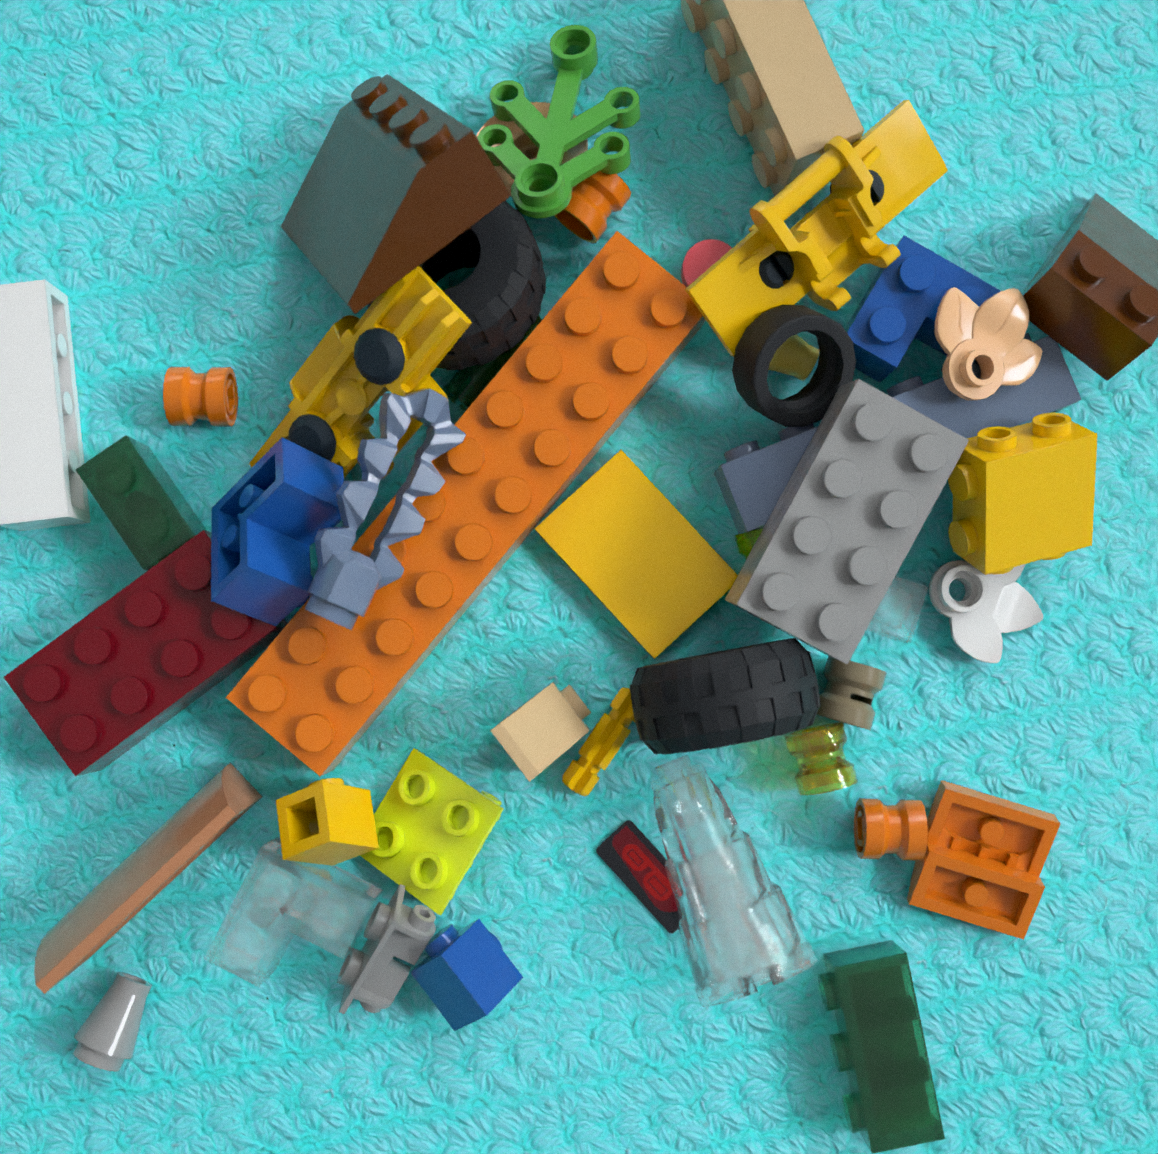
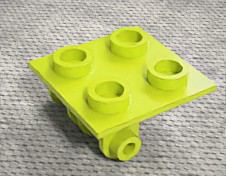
M413 748L374 813L379 848L360 856L398 885H404L407 892L435 913L442 915L449 901L454 897L455 891L466 872L473 865L478 852L483 848L482 845L495 823L500 819L501 813L504 810L500 806L502 801L482 790L479 792L437 762Z

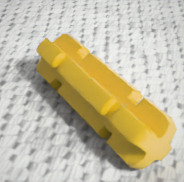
M623 687L619 690L610 703L612 710L609 714L604 712L578 751L581 755L578 761L573 759L562 776L564 785L581 796L585 797L590 794L600 779L597 775L600 769L606 770L631 732L628 727L632 721L635 722L630 688Z

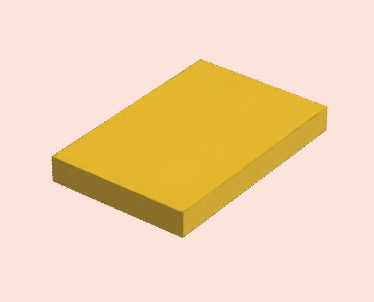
M622 450L615 454L534 528L541 538L653 659L661 654L727 593L738 576Z

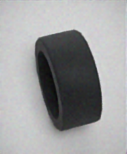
M780 305L763 312L745 329L735 348L732 372L737 392L749 407L785 427H805L822 420L839 387L852 382L856 358L853 342L840 323L804 305ZM807 331L815 335L818 341L820 353L817 369L809 383L797 394L785 399H778L769 392L767 383L769 364L777 349L789 337Z

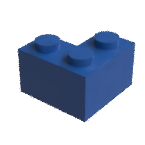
M903 235L896 244L901 255L887 268L879 269L845 328L853 342L856 358L855 369L880 383L898 367L914 338L947 356L934 334L938 306L946 291L955 287L965 293L980 307L985 300L1001 292V290Z
M281 437L212 507V602L276 626L295 608L301 607L308 600L311 594L307 590L313 580L309 546L315 542L314 538L319 529L335 527L342 520L336 493L344 483L343 467Z

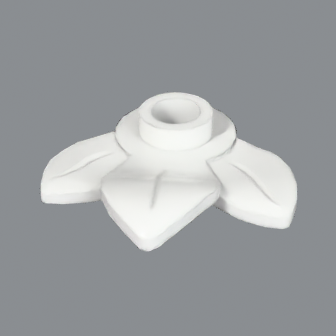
M957 560L940 566L932 575L929 583L930 600L939 613L949 618L950 631L954 643L970 657L986 663L1000 662L1003 651L1001 633L1024 630L1043 620V613L1032 595L1016 582L1026 564L1016 566L1005 574L985 575L967 561ZM953 580L962 582L965 587V596L961 601L954 600L949 594V585Z

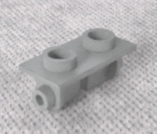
M402 884L398 886L388 905L379 902L374 908L364 931V937L367 938V941L362 950L352 948L344 960L337 979V983L345 986L339 1012L345 1014L353 999L359 1000L361 1006L371 1013H378L381 1009L390 1007L410 972V966L392 958L395 956L415 965L436 931L434 924L436 916L430 908L424 905H416L414 908L402 904L405 886Z

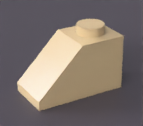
M552 682L490 731L530 782L589 732V728L583 719L591 711L570 684L560 691L556 684Z

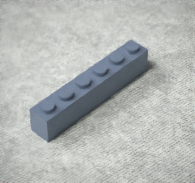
M1025 333L1024 339L1032 341L1029 333ZM1049 336L1033 341L1043 352L1038 368L1028 380L1017 386H1000L993 395L985 399L969 401L958 397L947 388L943 377L923 384L921 377L916 376L887 389L888 395L966 439L977 436L978 431L987 427L1001 426L1010 428L1030 423L1036 415L1056 413L1082 400L1058 343ZM974 359L972 362V371L973 374L980 379V366L978 362ZM813 423L805 427H787L779 431L778 434L781 441L762 449L759 448L755 440L724 453L726 463L721 464L714 472V475L740 537L764 528L818 428L814 427Z

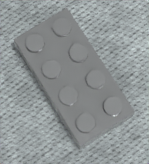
M860 379L840 386L727 594L725 601L827 656L848 664L969 440Z

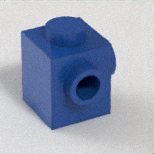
M480 919L458 931L452 924L439 931L429 940L424 949L428 956L410 972L454 1031L487 1016L523 978L503 951L500 941L486 929Z

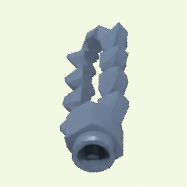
M430 388L420 389L404 396L384 393L380 401L379 410L381 438L361 439L357 460L363 471L361 481H344L336 493L343 526L319 529L314 538L318 569L307 590L311 596L305 610L352 630L358 616H365L377 589L401 578L404 567L388 546L421 534L425 518L412 503L417 497L436 494L445 483L444 478L431 461L461 444L466 436L463 431L451 422L448 398ZM410 417L428 427L426 430L427 436L424 443L416 451L415 462L410 473L398 490L395 505L382 532L374 541V548L370 557L351 550L356 539V531L364 522L378 492L379 482L386 475L398 450L397 444L399 439L405 434L411 422Z

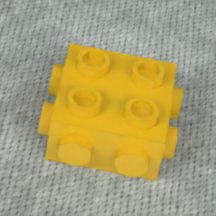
M1043 413L1033 417L1030 423L1010 428L1001 426L987 427L978 431L977 436L967 438L969 441L948 478L949 487L953 494V522L950 523L948 529L953 552L983 574L998 575L1008 573L1016 566L1041 559H1059L1065 556L1067 552L1092 546L1097 433L1071 421V417L1066 414Z

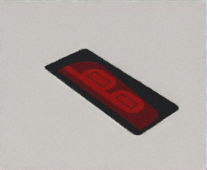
M631 820L625 821L597 847L596 853L669 933L677 931L704 905V900Z

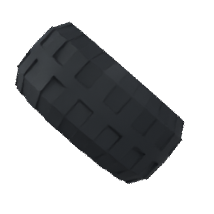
M506 200L419 265L436 284L449 272L463 267L475 268L472 274L459 285L442 290L472 321V324L436 368L464 370V368L479 364L483 365L497 359L496 357L508 349H512L524 338V334L535 323L541 311V303L546 291V277L542 256L526 220L518 209H514ZM373 301L368 304L367 308L370 307Z
M796 638L637 668L630 685L632 709L639 738L654 754H673L714 749L798 731L813 724L817 711L821 707L818 683L810 651H807Z

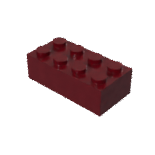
M202 530L4 676V679L75 776L101 771L267 648L287 623L283 619L274 626L211 601V532Z

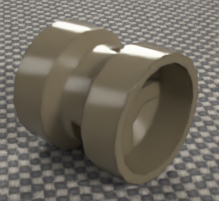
M828 656L824 669V675L828 681L825 691L819 694L821 707L816 715L871 730L875 711L871 704L874 694L882 690L887 673L853 661L845 664Z

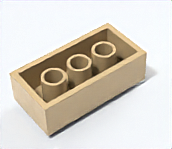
M681 0L682 13L689 30L692 33L699 31L707 48L704 52L708 72L715 84L723 83L731 102L728 103V111L734 129L740 136L746 134L755 154L752 155V164L756 177L764 188L771 187L774 196L825 153L824 145L834 136L843 137L851 145L861 138L865 130L804 0Z

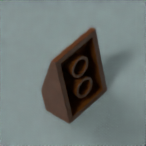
M1095 193L1021 293L1028 306L1029 321L1108 381L1150 348L1158 337V240Z

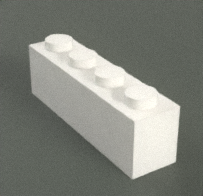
M45 279L0 285V526L18 531L90 523L68 296Z

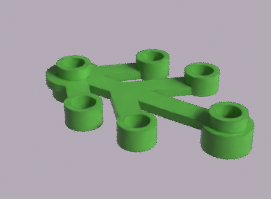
M569 25L559 29L551 37L552 63L558 75L547 119L525 97L524 88L520 83L513 80H505L495 84L490 90L489 96L494 116L501 121H514L539 148L537 158L530 161L514 145L511 130L501 124H493L483 128L477 137L493 166H501L514 180L511 186L514 206L520 213L531 218H547L560 213L567 207L572 198V187L598 171L606 174L620 173L627 169L631 162L628 138L619 132H607L595 140L593 148L562 164L564 152L609 125L618 129L629 128L639 121L641 115L638 93L629 87H617L609 91L603 101L573 118L581 82L592 74L598 62L596 36L592 30L585 26ZM494 144H501L497 147H491ZM611 151H617V152H618V153L612 154V155L606 154V153L611 152Z

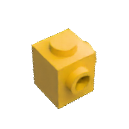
M327 778L312 782L308 787L276 800L283 860L333 866L379 848L370 790L347 786L344 784V780L340 778Z

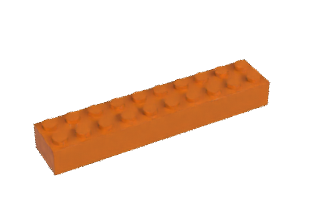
M616 231L455 423V426L466 434L463 442L431 461L444 478L445 483L436 494L417 497L412 503L425 518L421 534L388 546L404 567L401 578L376 590L365 616H358L352 630L305 610L308 599L226 698L317 775L322 776L333 771L703 326L705 318L685 291L687 287L621 233ZM396 495L356 541L351 550L370 557L374 548V541L382 532L395 505Z

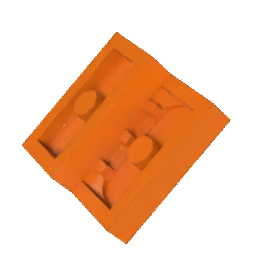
M941 780L927 818L928 841L926 853L921 861H915L907 896L909 905L1024 940L1045 889L1039 876L1061 823L1054 814Z

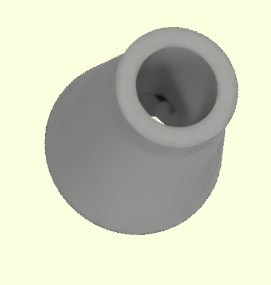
M118 972L109 990L74 1037L78 1044L73 1055L93 1067L113 1072L119 1071L124 1060L133 1057L146 998L152 984L137 976Z

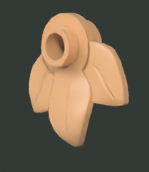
M955 287L948 289L942 297L935 318L934 334L938 343L947 354L942 368L944 383L958 397L969 401L988 398L1000 386L1020 385L1028 380L1038 368L1043 351L1036 343L1024 339L1029 325V310L1023 295L1018 289L1011 288L998 292L985 300L980 307L965 293ZM974 359L978 362L980 366V379L977 378L972 371V362Z

